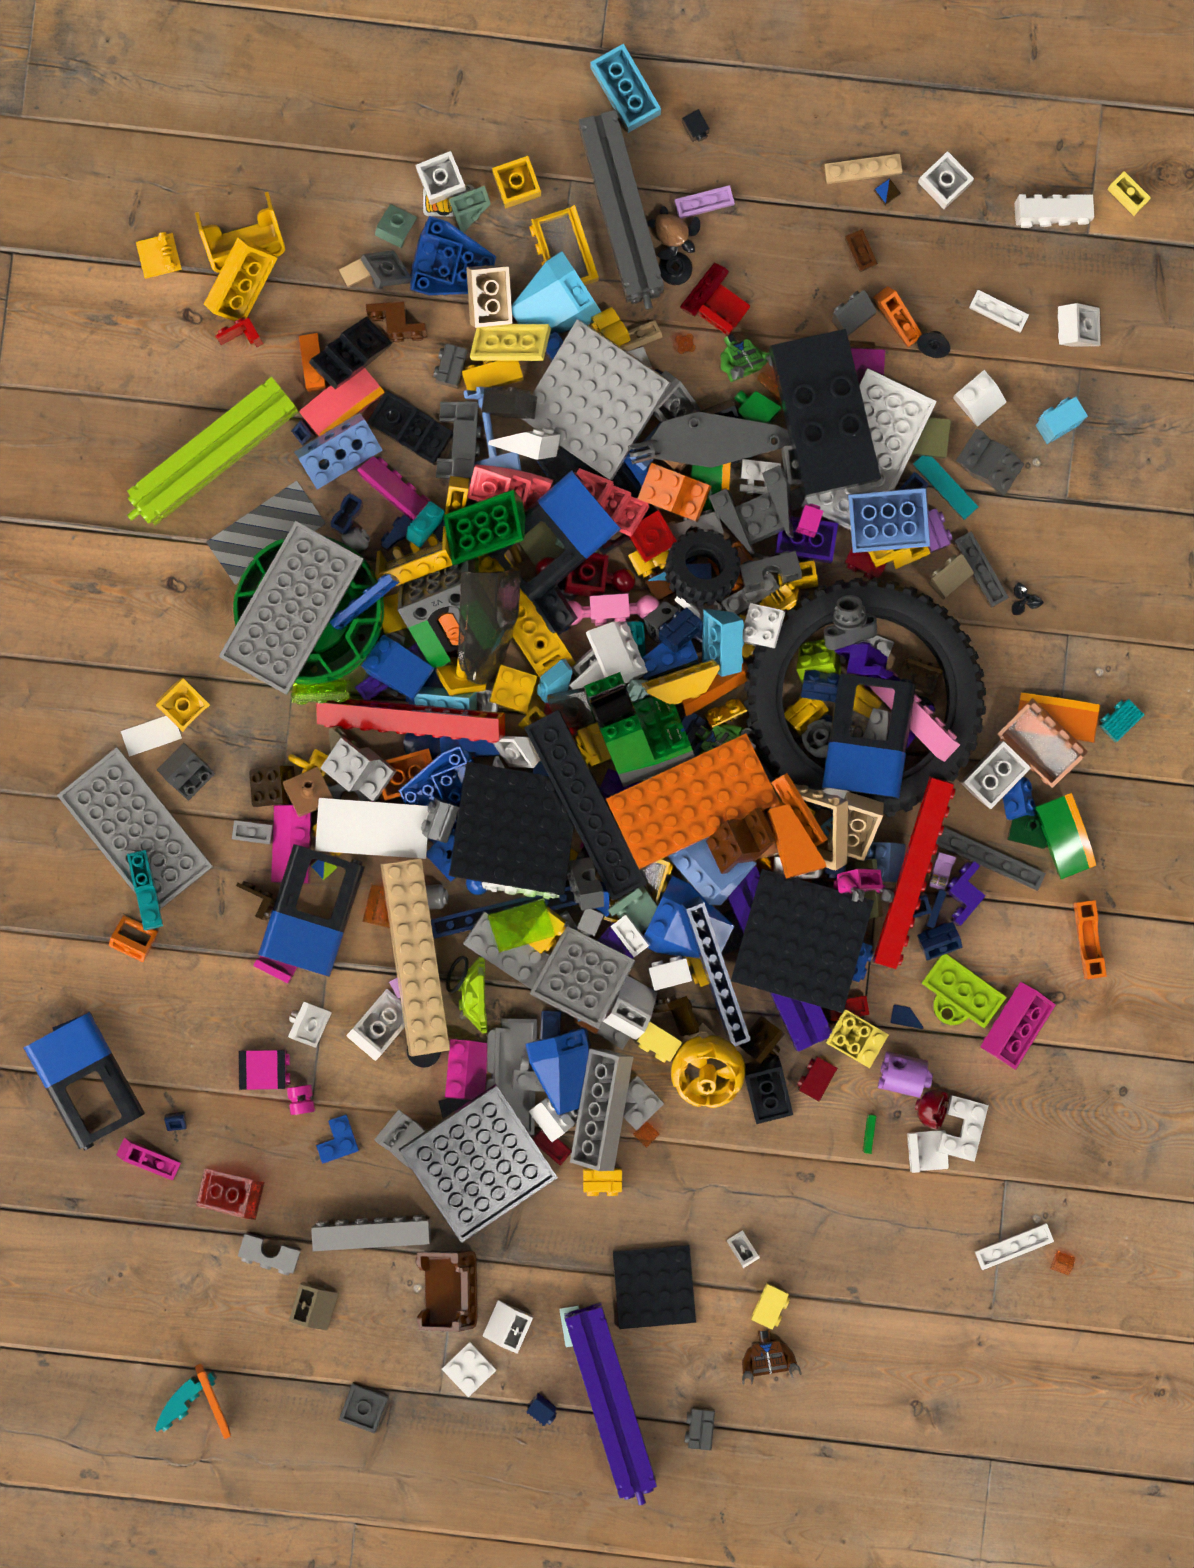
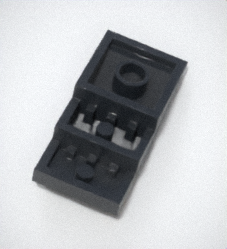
M366 316L343 331L339 338L326 345L325 349L311 358L309 363L334 389H337L373 362L392 345V342Z
M389 391L385 392L367 421V424L435 465L437 458L440 457L453 436V431Z

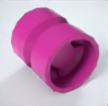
M312 1085L287 1088L288 1099L291 1100L289 1104L290 1115L315 1112L314 1101L310 1099L313 1095ZM303 1095L304 1100L298 1101L297 1096Z

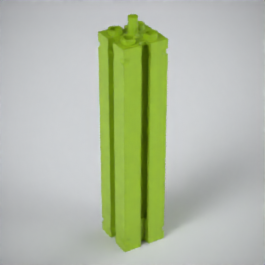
M273 377L266 380L264 384H261L137 482L135 486L127 490L130 495L127 498L135 507L134 510L127 514L128 518L132 521L138 515H141L148 524L152 522L156 526L163 518L169 516L289 421L291 417L299 413L296 406Z

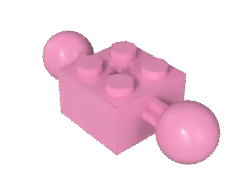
M628 594L590 596V606L583 607L576 601H567L578 617L571 625L578 624L582 618L590 617L591 623H595V626H603L607 622L614 621L626 622L632 614H638L644 619L660 605L659 601L650 595L641 597L637 603H629Z

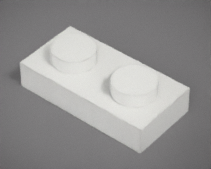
M627 914L611 926L633 957L650 946L649 942Z

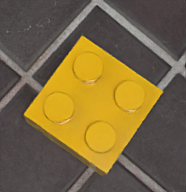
M529 156L492 168L505 209L541 197V190Z

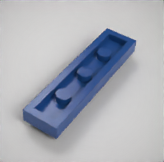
M391 574L381 576L377 584L365 589L363 595L353 599L345 610L337 612L330 623L334 628L342 630L353 619L400 583L399 580Z

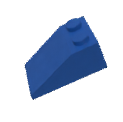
M382 635L361 665L368 675L414 700L434 671V667L385 635Z

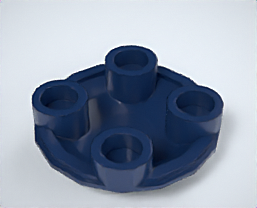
M407 733L405 735L403 744L406 754L429 748L431 758L434 760L440 753V738L427 734L416 736L414 733Z

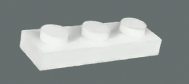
M977 290L969 306L970 309L1019 333L1022 331L1029 314L980 290Z

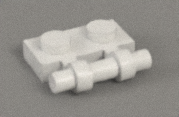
M742 459L740 479L748 480L747 485L740 484L739 492H746L748 495H753V493L764 495L768 493L769 490L762 473L778 465L781 466V463ZM754 480L764 481V487L754 486Z

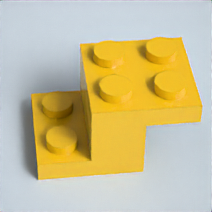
M928 547L868 551L875 567L892 561L895 569H898L929 555L930 550Z
M499 666L489 702L525 715L534 706L543 712L546 704L537 694V685L540 682L537 676L507 666Z

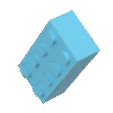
M624 44L590 62L593 74L612 107L616 110L627 133L661 115V108Z

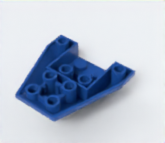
M429 216L418 240L410 273L412 277L410 290L428 296L468 294L466 267L494 266L496 256L449 222Z
M461 745L442 752L399 789L404 803L428 806L431 801L433 802L434 797L454 802L459 806L465 764L467 762L475 763L472 756Z
M584 1027L570 1030L569 1033L526 1043L529 1062L557 1115L579 1109L589 1048H591L589 1033Z

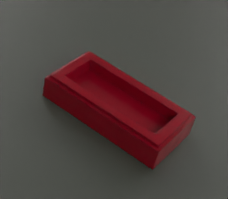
M542 1129L533 1138L535 1144L560 1166L572 1153V1150L560 1139L557 1138L551 1142Z

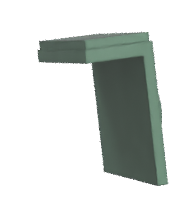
M390 204L377 225L375 236L401 248L417 217Z

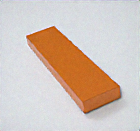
M788 773L771 782L784 805H790L815 847L828 840Z
M198 1364L195 1366L202 1388L224 1439L229 1438L231 1433L203 1364Z

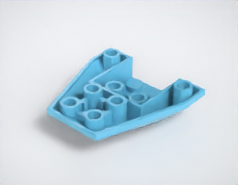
M563 251L543 264L511 305L512 315L518 324H549L551 327L550 335L554 332L562 333L571 330L577 319L589 325L593 322L592 316L601 312Z

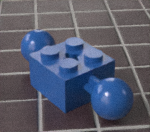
M453 828L447 843L428 838L434 845L426 853L429 860L450 882L457 878L449 876L451 858L449 860L447 858V852L453 850L455 830ZM466 879V887L472 894L482 895L488 891L483 888L481 881Z

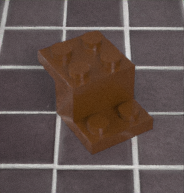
M404 301L366 304V312L369 319H372V321H383L386 318L389 340L399 343L404 342V339L422 341L423 338L427 337L425 323L407 324Z
M755 808L744 819L727 820L706 842L721 874H725L738 863L756 861L776 842V839L761 808Z

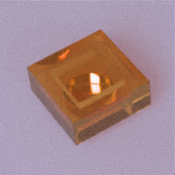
M647 1121L633 1133L646 1148L660 1135Z

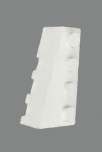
M1019 194L1014 203L1016 225H1021V228H1029L1034 224H1040V227H1048L1053 223H1059V226H1067L1071 222H1078V225H1086L1094 219L1093 195H1067L1066 198H1063L1062 195H1051L1047 198H1044L1042 195H1033V197L1026 198V194Z

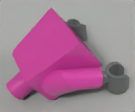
M856 869L837 874V880L834 881V889L839 890L840 893H853L851 900L855 902L858 900L863 902L865 892L873 890L883 893L881 897L883 901L892 902L894 892L885 889V885L882 884L881 870Z

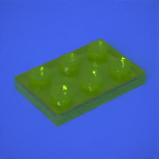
M341 680L318 685L293 684L291 701L298 705H304L316 701V703H326L328 700L344 702L346 699H350L351 681Z
M544 898L488 915L499 953L555 936Z

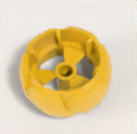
M715 1035L702 1038L701 1036H696L684 1042L677 1050L672 1060L671 1079L680 1097L689 1104L696 1107L707 1106L716 1108L731 1102L741 1090L745 1079V1063L740 1052L727 1039ZM707 1059L720 1060L727 1066L717 1070L714 1065L707 1064ZM688 1063L700 1068L699 1077L691 1080L689 1074L685 1072ZM717 1075L727 1079L722 1083L716 1084Z

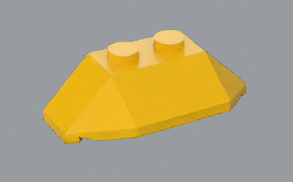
M712 659L705 663L693 665L641 683V685L648 694L668 704H679L685 699L697 698L702 693L707 692L720 667Z

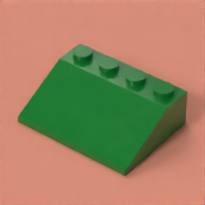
M514 490L443 515L453 566L524 540V506L522 499Z

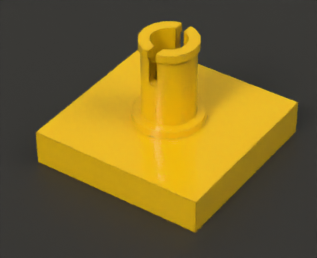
M459 657L457 664L436 668V674L449 696L486 690V683L473 662H470L467 657H462V662L461 657Z

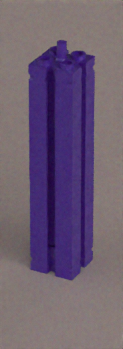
M756 866L753 867L727 897L743 934L760 877ZM770 993L796 1051L799 1052L829 1038L832 1031L820 1006Z
M599 1302L586 1306L583 1309L564 1313L566 1326L619 1498L624 1497V1500H627L636 1495L639 1505L646 1504L644 1494L654 1491V1488L657 1487L656 1479L602 1303Z

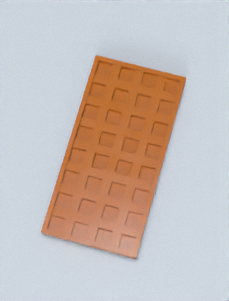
M747 734L741 735L606 799L639 870L710 837L727 820L744 819L755 808H761L763 812L770 809L771 805L780 803Z

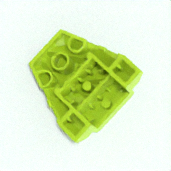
M479 956L468 969L465 980L459 988V991H462V999H459V1011H463V1015L481 1033H487L484 975H486L485 958Z

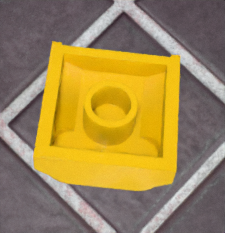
M183 677L175 682L155 704L182 732L199 714L210 706Z

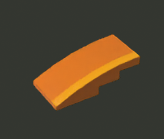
M1021 692L1018 712L1033 698L1077 741L1095 742L1101 705ZM1029 709L1016 721V731L1057 737L1050 732V729L1043 722H1039L1036 718L1037 716Z

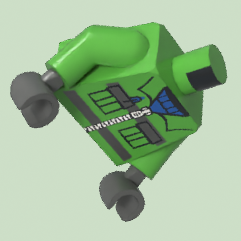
M730 334L723 339L727 348L720 355L721 370L727 373L730 382L760 371L768 361L769 365L773 366L770 353L759 349L750 340L745 339L738 342L734 334Z
M727 724L715 726L710 732L701 725L695 733L697 737L704 741L699 747V755L741 735L755 734V732L750 728L744 729L736 725Z

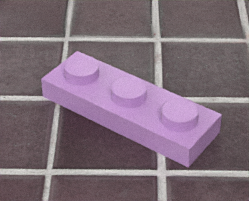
M730 185L675 199L677 213L681 219L735 204Z

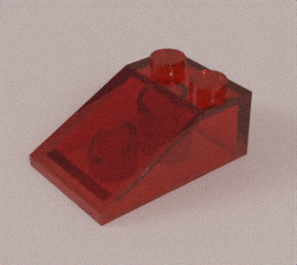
M205 1168L196 1206L245 1219L256 1220L265 1182Z

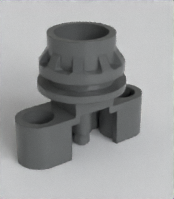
M846 595L838 599L837 606L833 612L834 625L828 626L824 630L825 647L829 650H837L871 639L877 635V618L872 614H866V609L859 597Z

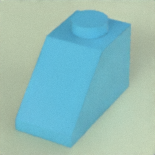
M566 659L560 660L541 676L540 682L537 685V694L544 703L566 701L573 671Z

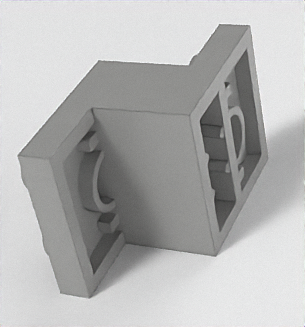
M345 737L339 739L321 766L324 772L349 792L359 790L373 802L378 799L397 771L370 748L358 749Z
M398 1110L374 1140L411 1169L400 1153L399 1148L425 1132L426 1129Z

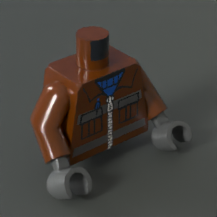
M769 1329L758 1331L759 1342L751 1344L742 1360L743 1385L746 1378L751 1380L752 1385L755 1376L789 1371L790 1376L794 1378L792 1374L794 1370H798L799 1374H802L793 1351L784 1342H779V1339L771 1340Z

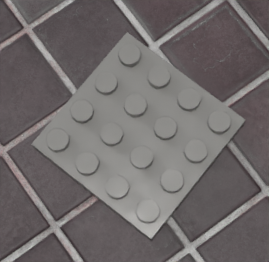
M566 926L534 984L530 995L599 1029L630 973L635 960Z

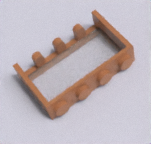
M1033 698L997 734L1001 741L1009 745L1031 767V771L1038 773L1041 776V780L1052 788L1088 752Z

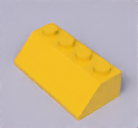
M238 237L204 305L213 314L234 322L243 317L246 319L278 258L256 244Z

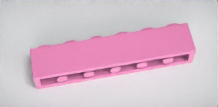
M892 669L888 670L893 672V675L898 677V675ZM869 686L892 710L895 691L890 688ZM915 694L910 730L937 758L945 762L960 746L955 740L957 736L951 730L947 731L944 728L945 723L938 717L934 718L932 716L934 712L927 705L923 706L920 703L922 700Z

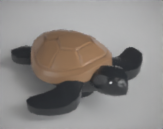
M662 206L660 215L656 217V220L651 219L647 221L648 227L656 229L659 240L664 245L669 246L666 250L657 254L659 259L668 260L675 257L678 246H681L688 253L695 252V245L688 237L698 234L701 226L698 217L695 216L691 225L687 227V224L681 218L668 214V209Z

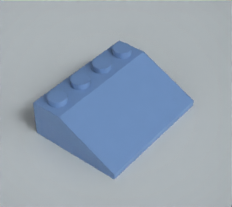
M927 487L848 495L853 553L930 546Z
M708 838L667 856L709 905H721L757 864L755 861L738 863L728 873L721 874L706 842Z

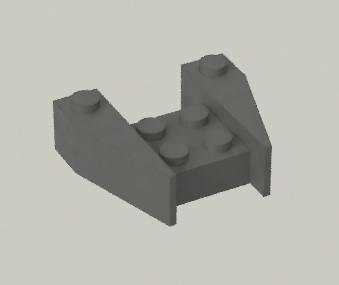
M780 465L762 473L769 492L746 503L736 506L733 496L728 489L709 496L718 517L753 555L756 553L752 544L785 530L790 538L794 537L791 488Z

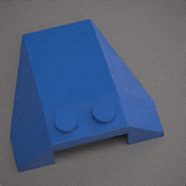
M672 876L644 937L650 944L647 948L656 953L700 958L681 904L698 896L705 903L721 953L734 925L717 909L709 905L690 883Z

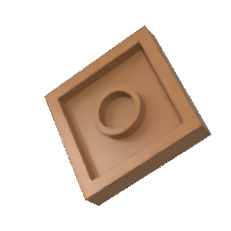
M318 767L283 782V786L298 817L318 810L319 798L333 799Z

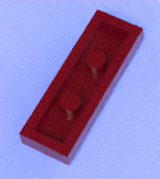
M714 262L681 304L680 308L695 317L701 306L707 302L721 282L724 281L729 271Z

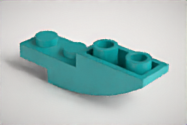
M143 850L127 854L143 929L146 931L162 927L164 925L160 911L161 907L147 851Z
M212 1371L207 1376L211 1386H214V1380L217 1376ZM192 1376L174 1393L162 1410L155 1427L156 1432L161 1429L165 1432L173 1426V1420L176 1418L181 1420L189 1414L187 1410L191 1406L187 1400L192 1402L200 1396L198 1392L203 1389L200 1381L197 1382Z

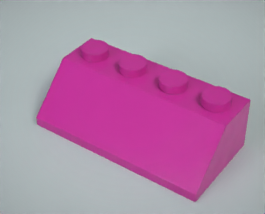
M374 456L359 467L357 470L359 475L413 521L430 500L423 494L420 497L415 492L417 489L411 483L405 484L401 480L402 476L396 470L390 471L386 467L388 464L381 457L378 459Z
M293 805L274 806L271 882H282L294 844L311 849L312 812L298 817ZM311 861L306 873L304 883L310 884Z
M1020 982L980 1047L1016 1070L1056 1004L1037 990Z

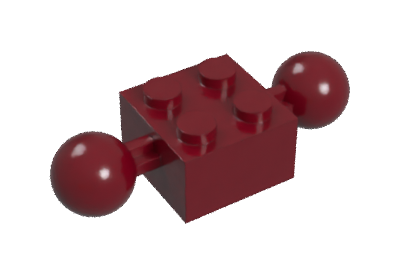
M593 553L565 577L563 593L588 597L601 596L605 592L606 584H612L616 591L625 593L633 589L636 579L633 572L626 568L618 569L614 573L607 572L609 555L603 556L602 554ZM552 557L540 559L536 565L537 575L555 559Z

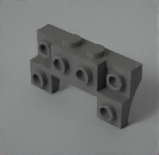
M440 402L439 421L454 422L452 459L437 458L436 478L450 479V476L472 479L475 459L480 454V445H476L477 438L481 436V426H478L477 423L478 402Z

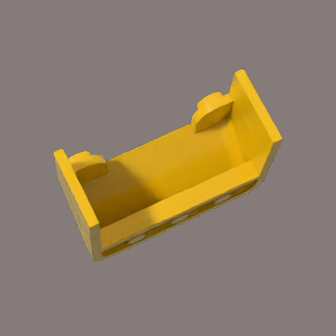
M265 192L269 208L259 211L257 214L258 224L222 234L221 229L217 225L203 227L199 212L195 213L198 229L213 271L220 273L238 237L256 244L276 257L284 253L285 245L269 192Z

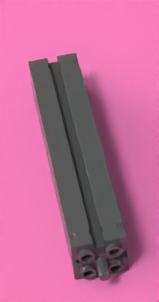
M616 110L604 112L595 117L593 115L579 119L580 135L626 302L636 304L643 299L645 309H652L651 299L661 296V293L664 291V283Z

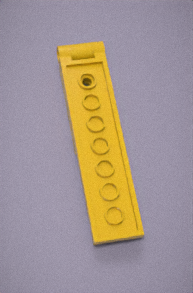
M488 554L479 556L478 579L501 620L539 678L562 659H566L571 667L574 666L576 662L557 633L553 634L547 628L545 621L536 611L533 602L525 595L495 558L492 559ZM539 642L544 643L543 647H538L537 645Z

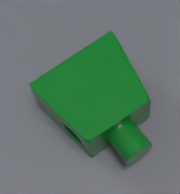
M741 390L734 397L742 405L737 410V413L744 420L768 424L781 410L779 405L757 391L749 397Z

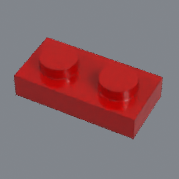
M867 996L847 999L844 1009L858 1017L870 1015ZM829 1009L831 1021L839 1020L842 1013Z

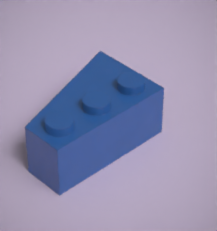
M690 640L677 653L672 652L665 644H659L642 658L648 671L642 676V679L650 681L699 664L692 641Z
M448 736L440 737L441 753L461 745L474 757L500 756L494 744L487 742V740L470 741L469 738L451 739Z

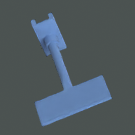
M476 387L477 391L465 390V399L478 400L479 408L482 410L488 445L490 440H494L489 412V399L500 397L501 391L499 388ZM488 445L489 458L475 462V465L497 466L521 471L519 454L510 452L497 456L496 447Z

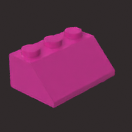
M450 1039L445 1098L472 1100L485 1091L487 1043Z

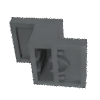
M977 428L956 460L973 478L989 484L998 494L1003 496L1010 489L1024 466V463L1007 446L991 440L982 430Z

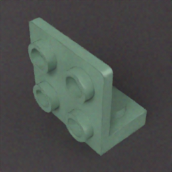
M641 886L611 906L608 911L612 916L617 914L620 919L627 914L639 931L643 932L648 928L658 905L645 887Z

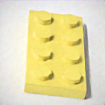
M507 324L477 327L470 358L472 361H544L551 327L549 324Z

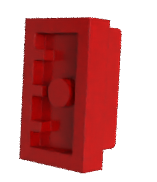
M720 284L706 304L702 305L698 310V315L728 336L750 309V305Z
M249 317L238 319L234 322L235 325L230 328L226 326L215 335L220 345L242 334L246 335L250 344L254 343L256 347L263 345Z

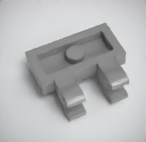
M520 1056L519 1070L513 1069L512 1089L545 1092L535 1072L528 1071L529 1058Z

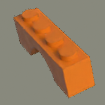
M1096 900L1073 903L1084 979L1107 977L1098 936Z

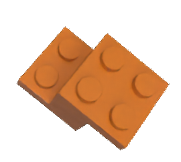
M651 463L637 499L698 522L711 486Z

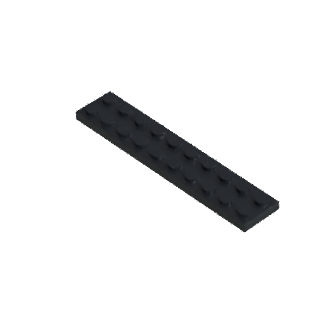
M560 710L524 727L612 901L647 884L648 882L642 870H639L617 822Z

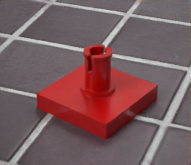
M659 510L641 520L633 535L629 536L644 563L670 549L673 543L677 541Z

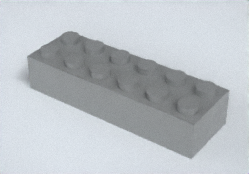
M589 1048L570 1163L597 1171H614L633 1056L607 1049Z
M414 1215L413 1219H406V1216H395L393 1220H387V1217H377L374 1221H368V1218H359L352 1223H348V1219L337 1220L335 1224H329V1221H317L316 1225L311 1228L313 1251L424 1245L431 1242L430 1218H426L425 1215Z

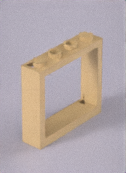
M794 784L803 800L833 809V852L816 848L826 862V868L836 871L847 864L848 800L840 798L838 795L826 794L822 790H813L805 785ZM773 787V789H774V791H775V793H776V795H777V797H778V799H779V802H782V803H783V801L781 800V798H780V796L778 795L777 791H776L775 788Z

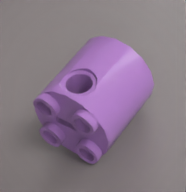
M886 1051L880 1069L882 1076L879 1078L878 1088L920 1098L923 1088H930L933 1073H930L928 1070L927 1060Z

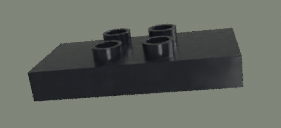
M846 329L771 345L769 353L803 497L806 498L879 481L881 475Z

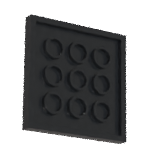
M690 1245L613 1251L619 1329L696 1323Z

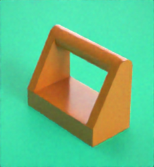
M123 915L110 938L109 946L144 962L159 931L155 929L145 931L142 923ZM124 924L150 935L151 937L146 946L121 935L120 932Z

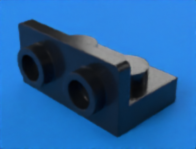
M558 587L552 588L542 598L536 599L533 602L536 611L541 615L547 628L553 634L564 631L578 619Z

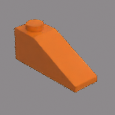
M887 286L872 297L882 314L907 347H910L923 335L895 290Z
M318 333L299 336L307 391L314 392L327 389L325 379L309 363L311 358L321 352Z

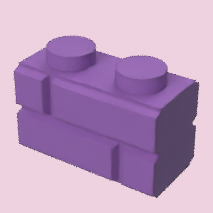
M937 508L929 511L930 546L928 548L930 553L951 544L950 540H952L949 529L945 530L943 525L945 518L941 511L938 512Z

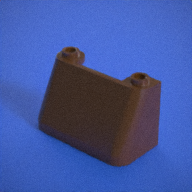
M417 1252L416 1265L420 1271H425L426 1309L422 1310L417 1316L418 1330L461 1332L475 1328L478 1319L477 1259L475 1252Z

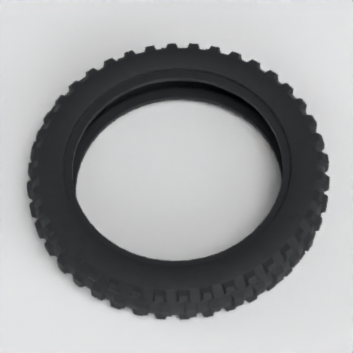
M854 578V580L846 583L843 579L837 580L832 586L827 587L824 584L817 587V590L812 594L804 593L793 608L785 610V616L775 648L762 645L755 647L753 663H750L747 669L749 681L745 682L744 690L747 691V700L744 701V707L747 709V715H749L746 724L747 728L755 732L751 738L752 743L756 745L757 750H760L759 758L771 768L769 773L773 777L778 779L788 773L794 784L805 785L813 790H825L822 788L825 770L805 755L789 731L783 710V683L788 665L801 644L822 627L833 623V612L837 606L838 599L846 595L859 597L866 609V614H872L876 618L885 619L906 628L922 640L930 649L941 670H943L942 674L946 686L947 705L944 728L947 731L951 730L957 736L955 740L960 744L945 762L929 751L915 766L903 772L899 800L885 799L880 797V795L849 791L850 793L883 802V814L886 817L895 816V812L904 810V812L911 811L913 806L922 802L930 776L953 782L958 777L957 773L960 767H965L969 762L970 751H974L978 744L976 742L978 738L977 733H981L983 729V719L981 716L986 714V706H984L983 696H986V688L984 687V682L981 681V678L984 677V672L976 661L979 658L977 651L969 644L972 641L969 635L959 629L961 624L957 619L947 615L949 610L944 606L941 607L939 604L935 605L933 598L930 596H926L923 593L918 594L917 589L911 586L900 587L899 582L887 581L883 583L881 578H873L868 581H863L862 578ZM813 803V808L817 810H830L831 815H833V809Z

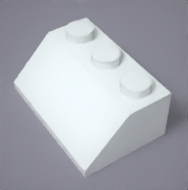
M614 621L586 632L604 677L620 672L624 683L638 680L648 672L627 622Z
M999 741L960 783L989 809H992L1031 767L1004 741Z

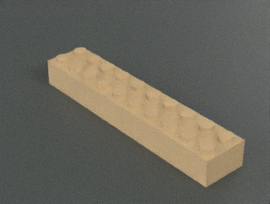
M417 858L381 864L409 1055L418 1056L448 1051L450 1047L422 859Z

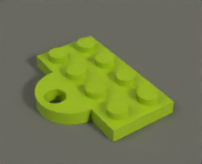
M947 954L939 957L921 982L922 985L936 994L933 1001L934 1013L941 1022L947 1025H959L970 1018L979 1026L985 1028L1007 998ZM945 1008H949L952 1011L950 1019L942 1017V1011Z

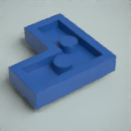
M347 1114L329 1120L334 1139L316 1145L322 1164L358 1152L359 1148Z

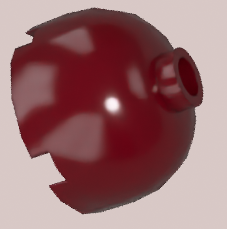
M932 1090L923 1094L921 1099H917L915 1110L918 1111L917 1115L922 1124L939 1130L938 1127L942 1126L946 1117L947 1108H945V1101L949 1102V1094L947 1092Z

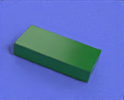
M868 1114L862 1151L867 1154H872L876 1115Z

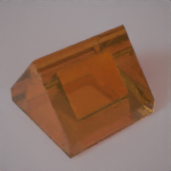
M1056 1251L1050 1269L1069 1275L1074 1267L1075 1257Z

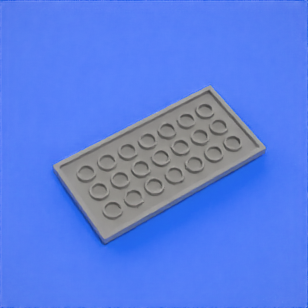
M295 521L219 657L288 695L364 559Z
M118 747L57 795L133 891L134 886L127 854L143 850L147 851L161 909L213 868L212 864Z

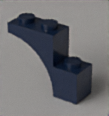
M404 514L402 517L398 516L392 524L394 528L391 532L387 531L381 538V546L389 551L396 543L406 539L407 528L412 523V520ZM444 520L433 532L438 542L443 541Z

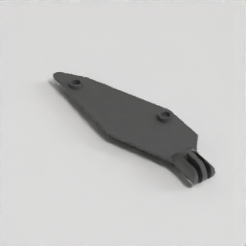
M695 412L662 421L650 440L629 445L628 449L632 450L645 446L643 449L629 453L630 457L647 454V456L631 460L632 465L651 459H660L712 468L781 449L784 446H791L788 430L777 425ZM773 437L775 438L774 444L771 443Z

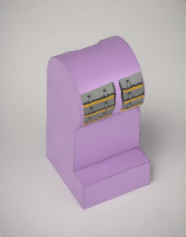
M940 852L937 853L929 887L944 891L956 857Z

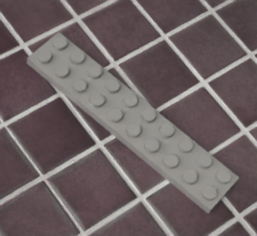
M483 912L463 942L465 946L531 990L550 957L544 951L542 954L526 943L522 936L486 912ZM604 1022L597 1032L622 1050L631 1038Z

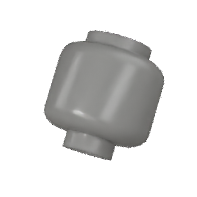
M354 527L342 535V543L351 547L357 553L362 552L369 546L370 538L363 528Z
M426 885L429 910L442 909L445 904H448V891L444 889L443 885Z

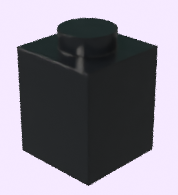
M699 109L682 118V124L692 142L696 140L700 142L708 137L707 134H709L710 128Z

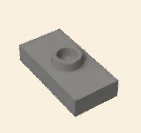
M234 820L232 840L271 844L273 825Z

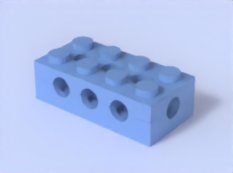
M359 412L296 450L295 454L316 489H319L381 452L382 448Z

